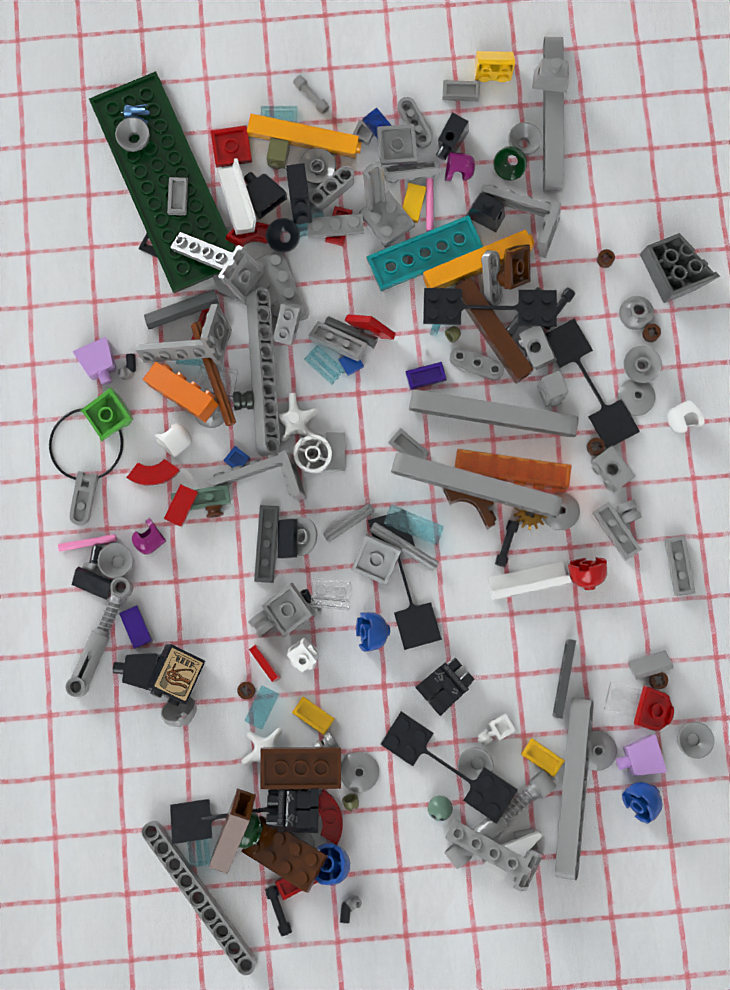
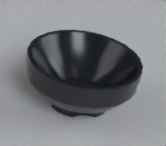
M279 218L268 226L266 240L274 251L286 253L292 251L298 245L300 232L293 221L287 218ZM283 232L290 233V240L286 243L280 239Z

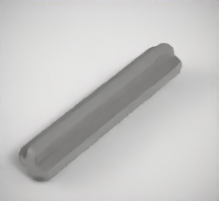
M371 504L365 505L323 534L325 539L331 542L373 514L374 508Z

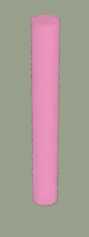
M433 178L426 179V232L434 229Z
M114 534L58 544L59 551H66L117 542V537Z

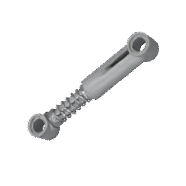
M118 577L111 583V595L108 605H105L107 607L106 610H103L104 615H101L102 619L99 620L98 628L91 632L75 670L66 683V692L70 696L81 697L89 691L90 681L110 639L108 636L110 634L109 630L112 629L111 625L114 624L115 616L118 615V610L121 609L120 605H123L124 600L133 592V584L126 578ZM124 582L126 590L120 593L118 585ZM77 681L81 684L79 692H75L73 688Z
M545 770L540 771L530 779L526 790H522V794H518L517 798L514 797V800L510 802L497 824L487 817L473 830L490 839L495 838L509 826L508 822L511 821V818L514 819V815H518L519 811L522 812L524 807L527 808L526 805H531L530 802L532 800L535 801L538 797L543 798L547 796L557 785ZM455 843L444 852L456 869L465 865L474 855Z

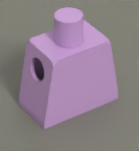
M106 337L73 351V354L92 380L99 378L102 386L112 383L109 373L116 371V365L111 344Z
M655 734L647 735L623 747L625 756L615 759L618 770L629 768L631 775L667 772Z

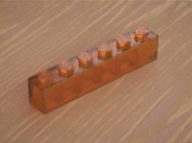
M457 449L454 468L524 487L525 485H531L533 489L544 490V487L552 488L553 492L563 493L564 490L569 488L572 467L569 464Z

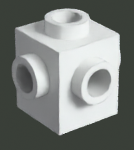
M302 638L289 648L287 656L290 658L291 665L295 669L298 668L302 673L306 669L309 671L317 665L318 650L313 644H309L305 638Z

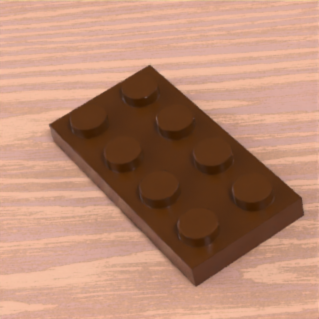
M261 747L260 789H341V747Z
M260 815L259 818L261 824H263V829L259 841L247 849H242L241 852L304 892L309 893L328 855L290 832H278L277 828L267 827L266 817Z

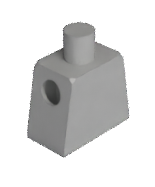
M558 57L541 59L534 70L532 89L567 93L569 62Z

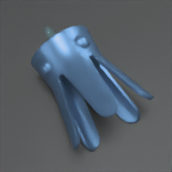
M148 104L137 106L125 105L124 111H121V113H124L125 119L138 118L148 124V121L135 116L148 115L150 113L148 110L138 108Z

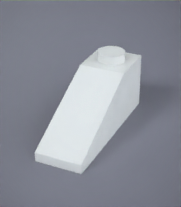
M536 830L533 833L510 840L501 845L524 857L543 835ZM483 860L484 865L501 881L509 874Z

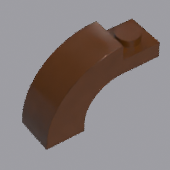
M442 488L450 505L456 502L469 503L477 509L487 530L495 526L496 516L492 510L489 511L488 509L494 505L493 501Z

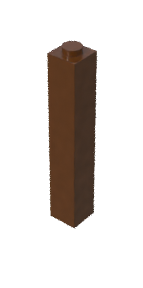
M471 277L456 283L455 288L462 289L463 304L489 305ZM465 309L515 384L532 374L534 369L493 310Z

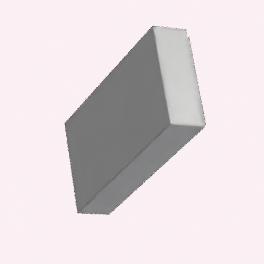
M443 80L442 100L479 102L480 82Z
M169 177L168 215H187L188 178Z
M401 428L388 442L399 453L425 459L430 453Z
M326 432V440L332 450L331 463L326 468V471H345V433Z
M665 650L628 661L629 668L636 680L673 669V663Z

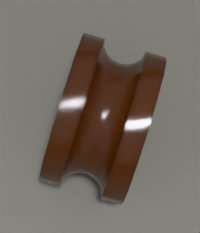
M609 249L602 250L597 257V263L602 268H609L615 260L613 251ZM604 255H607V258L610 257L608 262H604V259L602 260L601 258Z
M656 324L647 325L642 332V336L647 342H654L661 335V329ZM653 329L655 335L650 337L647 330Z
M592 438L586 446L588 453L593 456L600 455L605 449L604 441L601 438ZM597 442L599 444L598 447H600V450L597 449L596 451L592 450L593 446H591V444H595Z
M222 505L206 507L205 510L208 511L206 517L223 516L224 513L221 512Z
M663 672L654 674L649 677V683L655 689H663L668 684V677ZM659 675H661V681L663 683L662 685L658 684L657 686L655 684L656 680L654 679V677H659Z
M243 682L238 686L237 693L242 699H250L255 695L256 689L252 683ZM245 685H249V689L252 690L251 694L248 693V696H244V692H241L242 687L245 688Z

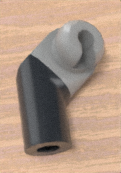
M126 354V366L117 370V376L122 380L128 379L136 371L135 354Z
M94 545L92 547L89 562H84L82 568L95 572L98 565V556L102 550L101 546Z
M303 589L300 593L315 613L313 617L320 615L322 612L321 607L316 605L309 590Z
M350 896L342 902L340 923H350V912L361 907L362 901L358 896Z

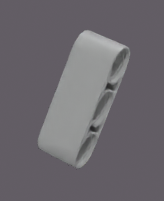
M342 166L312 190L309 195L312 210L317 212L324 210L354 184L353 169L349 166ZM344 175H348L350 178L345 180L341 177ZM329 187H335V188H336V190H334V191H329V190H327V189H328ZM320 198L322 199V201L316 203L314 202V199Z

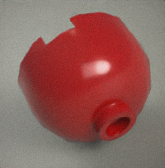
M595 557V561L586 560V558L570 561V565L568 564L570 579L577 586L584 587V590L596 589V586L603 583L607 577V560Z

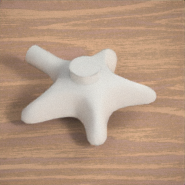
M296 393L288 394L289 410L286 413H278L279 423L285 426V431L280 438L282 443L286 442L294 434H301L305 437L312 435L313 433L307 428V422L319 413L318 408L307 411L300 410L297 406Z
M277 728L271 735L265 738L253 732H247V737L254 744V750L242 759V764L248 765L253 762H260L261 747H278L277 740L283 730Z

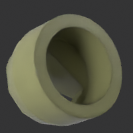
M452 326L445 330V335L451 343H454L460 338L461 331L458 327Z
M348 794L342 799L343 805L348 811H352L354 808L357 809L359 806L356 794Z

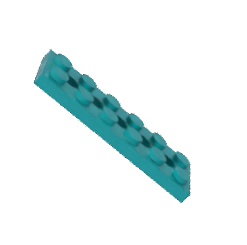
M468 215L366 256V259L380 291H384L421 276L423 272L480 249L483 245ZM458 235L462 236L464 238V242L456 243L454 241V237ZM443 242L447 245V249L439 250L437 244ZM426 249L430 252V255L422 257L420 251ZM406 256H410L413 259V262L411 264H405L403 262V258ZM388 263L395 264L396 269L394 271H388L386 269V265Z

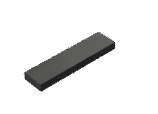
M213 289L144 315L149 330L208 309L211 304L219 305Z
M260 505L254 582L274 583L279 506Z
M572 639L565 641L552 714L553 717L563 719L576 640Z

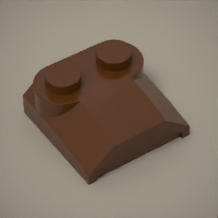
M530 244L516 245L505 249L503 268L497 274V281L504 289L511 290L531 282Z

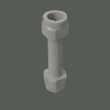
M299 75L294 79L293 84L299 91L302 90L315 103L316 109L321 114H325L330 108L324 99L321 100L312 91L304 77Z

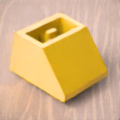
M476 51L475 80L481 82L511 81L515 66L513 52Z

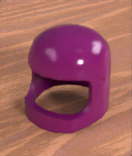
M450 152L446 165L445 181H452L454 172H460L463 181L471 179L475 172L474 158L467 153Z
M150 517L145 521L149 528L143 533L135 531L131 538L134 547L144 555L153 553L166 542V539L159 532Z

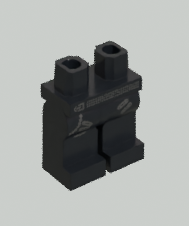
M456 658L447 663L444 662L415 687L426 701L438 690L442 689L428 702L439 716H442L449 707L468 691V687L474 681V678L468 671L460 678L454 673L462 666Z
M311 789V791L279 790L278 794L267 795V808H278V814L266 815L267 827L277 828L278 832L318 833L319 789Z

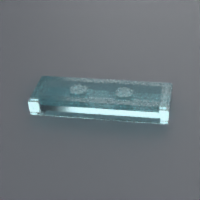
M392 504L384 520V524L435 545L438 544L444 528L440 524Z

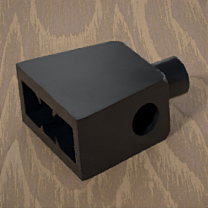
M452 112L438 138V147H440L436 153L438 158L446 160L450 152H457L469 132L468 120Z
M253 172L245 175L244 180L248 184L246 188L253 209L259 219L287 200L286 191L267 174L264 173L258 178Z
M480 193L466 216L469 215L471 220L497 232L505 218L504 204L491 196Z
M161 654L126 655L125 663L114 662L113 673L123 674L122 683L149 690L146 686Z

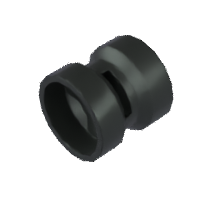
M252 390L246 391L243 395L240 391L233 392L235 411L242 408L253 409Z

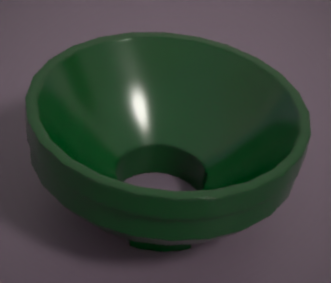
M504 147L494 157V170L502 179L516 180L526 171V156L517 147ZM513 155L517 158L518 162L516 165H511L508 162L509 156Z
M254 812L251 813L249 824L239 848L247 849L259 841L263 824H261L259 816Z

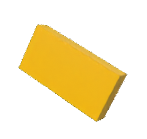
M408 183L402 208L413 222L418 223L426 187Z
M304 696L292 711L294 715L323 735L335 720L334 717Z
M533 738L529 740L521 752L522 756L553 777H555L565 760Z

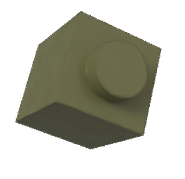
M270 138L266 157L268 166L273 169H286L290 151L288 140Z

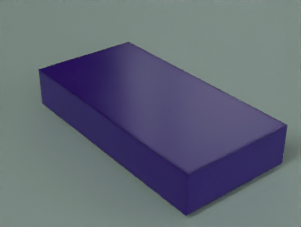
M442 362L405 371L410 390L447 380Z
M138 605L119 613L134 649L153 641Z

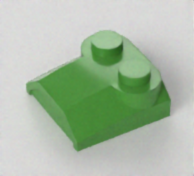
M109 388L80 410L86 416L101 441H104L122 427L129 426L133 420L132 413L122 398L112 388Z

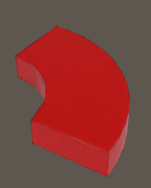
M256 222L254 232L236 235L233 228L226 235V240L242 247L251 242L267 244L266 231L269 224Z
M163 459L159 464L153 466H144L137 463L126 478L139 485H158L173 479L180 470L166 459Z
M323 789L319 796V814L323 825L320 835L338 845L343 830L342 813L336 800Z

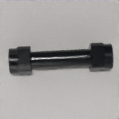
M566 288L561 294V299L557 303V316L567 302L570 303L576 293L572 289ZM543 326L544 328H546V329H548V330H550V328H551V327H549V326Z
M508 520L505 529L507 533L500 555L498 554L496 557L495 565L506 567L514 533L518 531V522Z
M276 885L266 888L267 899L271 900L279 923L277 928L281 937L292 933L289 921H286L278 899L279 891Z

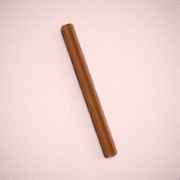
M194 322L191 325L195 340H201L203 328L201 322ZM202 358L225 425L232 426L236 423V419L218 368L212 358Z

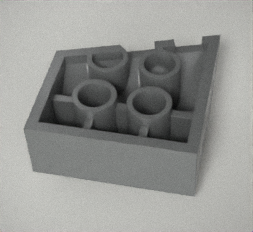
M680 233L650 244L640 253L663 303L696 291L720 277L716 271L713 272L709 268L708 262L705 259L702 260L695 253V249Z

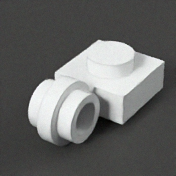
M506 713L488 723L492 731L488 732L486 729L477 735V740L484 746L493 740L491 736L495 735L497 740L500 741L516 730Z

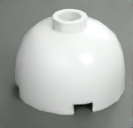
M312 434L301 438L294 448L295 462L300 469L307 473H320L331 463V446L326 439L319 435Z

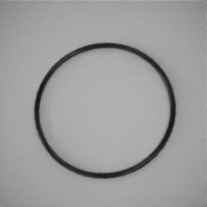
M81 409L73 410L64 415L54 426L49 438V453L52 462L62 474L76 480V477L67 474L57 465L52 453V438L58 425L66 417L80 412ZM121 429L118 430L121 442L119 455L115 463L111 466V468L103 474L99 475L98 479L112 471L121 458L123 451V435Z

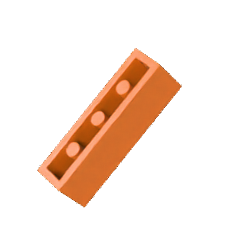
M155 362L142 380L149 387L206 423L219 405L214 400L215 396L207 390L205 392L201 391V387L195 382H187V378L181 373H173V369L167 364L163 363L161 365Z

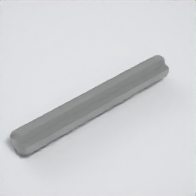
M378 523L372 525L371 533L387 543L402 549V552L429 569L435 570L439 562Z

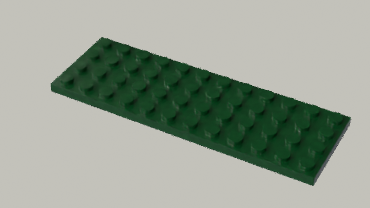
M155 71L89 98L173 294L219 274L221 270L179 254L170 248L181 232L233 253L235 250L233 243L226 240L228 231L157 72ZM148 104L144 107H138L148 110L150 112L148 115L135 116L148 121L146 125L150 134L149 141L139 151H127L118 144L115 136L118 124L125 119V105L137 106ZM132 135L129 138V141L131 143H137L140 137L138 135ZM169 177L188 178L187 215H168Z

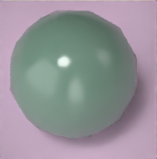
M435 796L428 803V813L435 821H445L451 816L453 806L447 797Z

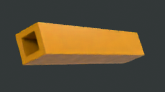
M250 113L247 127L249 137L269 141L270 138L288 140L289 145L307 149H323L331 154L356 159L357 153L360 154L362 142H359V136Z
M526 229L423 272L424 283L427 288H447L462 279L466 280L482 273L481 259L487 250L498 252L501 265L503 264L505 249L516 245L530 244L531 252L534 246V239L531 234L527 233Z

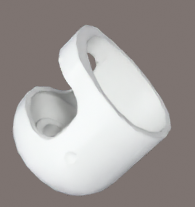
M690 400L673 407L667 414V421L670 427L677 433L686 432L689 426L700 427L705 423L703 414ZM691 413L696 414L698 422L692 417Z
M173 424L167 432L163 434L158 433L154 436L158 444L174 458L184 451L192 441L189 431L181 424Z

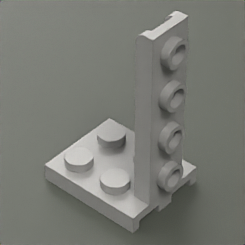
M378 161L374 165L370 164L363 171L366 207L361 209L359 214L363 215V220L384 247H386L414 228L415 223L389 191L385 193L383 167Z
M483 184L481 187L482 193L493 197L495 200L503 203L504 206L545 217L543 231L540 230L537 237L538 244L536 249H539L540 257L546 258L560 220L561 203L554 201L552 205L546 200H535L529 195L522 196L511 190L504 191L494 185L487 186Z
M180 232L170 247L179 254L221 270L218 278L239 300L244 302L246 301L247 294L254 289L265 272L245 248L239 245L232 253Z
M211 304L206 316L205 325L202 328L201 340L140 344L137 346L136 352L143 363L212 358L215 364H220L223 361L232 329L218 304Z
M287 450L280 452V455L278 453L268 455L267 459L262 461L260 459L253 460L245 467H233L231 472L216 473L213 475V478L209 479V483L212 486L227 485L280 467L283 476L287 478L289 483L286 484L289 495H292L293 498L299 501L307 499L294 457Z
M457 820L453 821L445 837L449 841L515 876L513 888L520 892L527 891L544 855L538 850H531L523 857Z

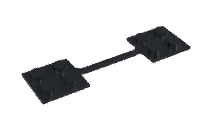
M424 288L423 324L461 325V313L464 309L516 310L518 312V326L557 327V290H518L517 305L495 306L463 304L462 289Z
M575 318L546 333L556 356L558 366L562 368L571 362H575L600 402L601 409L588 416L599 437L604 441L606 449L639 433L640 430L622 399L611 405H606L580 362V358L592 352L593 349Z
M405 510L368 520L370 529L374 523H378L415 546ZM371 533L373 537H375V538H377V539H379V540L384 541L383 539L379 538V537L376 536L375 534ZM399 556L397 561L410 603L407 609L394 612L404 650L442 640L431 602L419 606L413 604Z
M401 711L380 745L411 766L415 765L421 754H427L470 784V790L463 801L497 824L518 789L486 767L482 769L477 779L471 780L428 751L427 744L434 733Z
M270 789L268 794H278V790ZM210 799L170 805L172 844L212 838V822L216 819L226 818L228 813L212 815L210 812ZM278 808L252 809V812L278 814Z

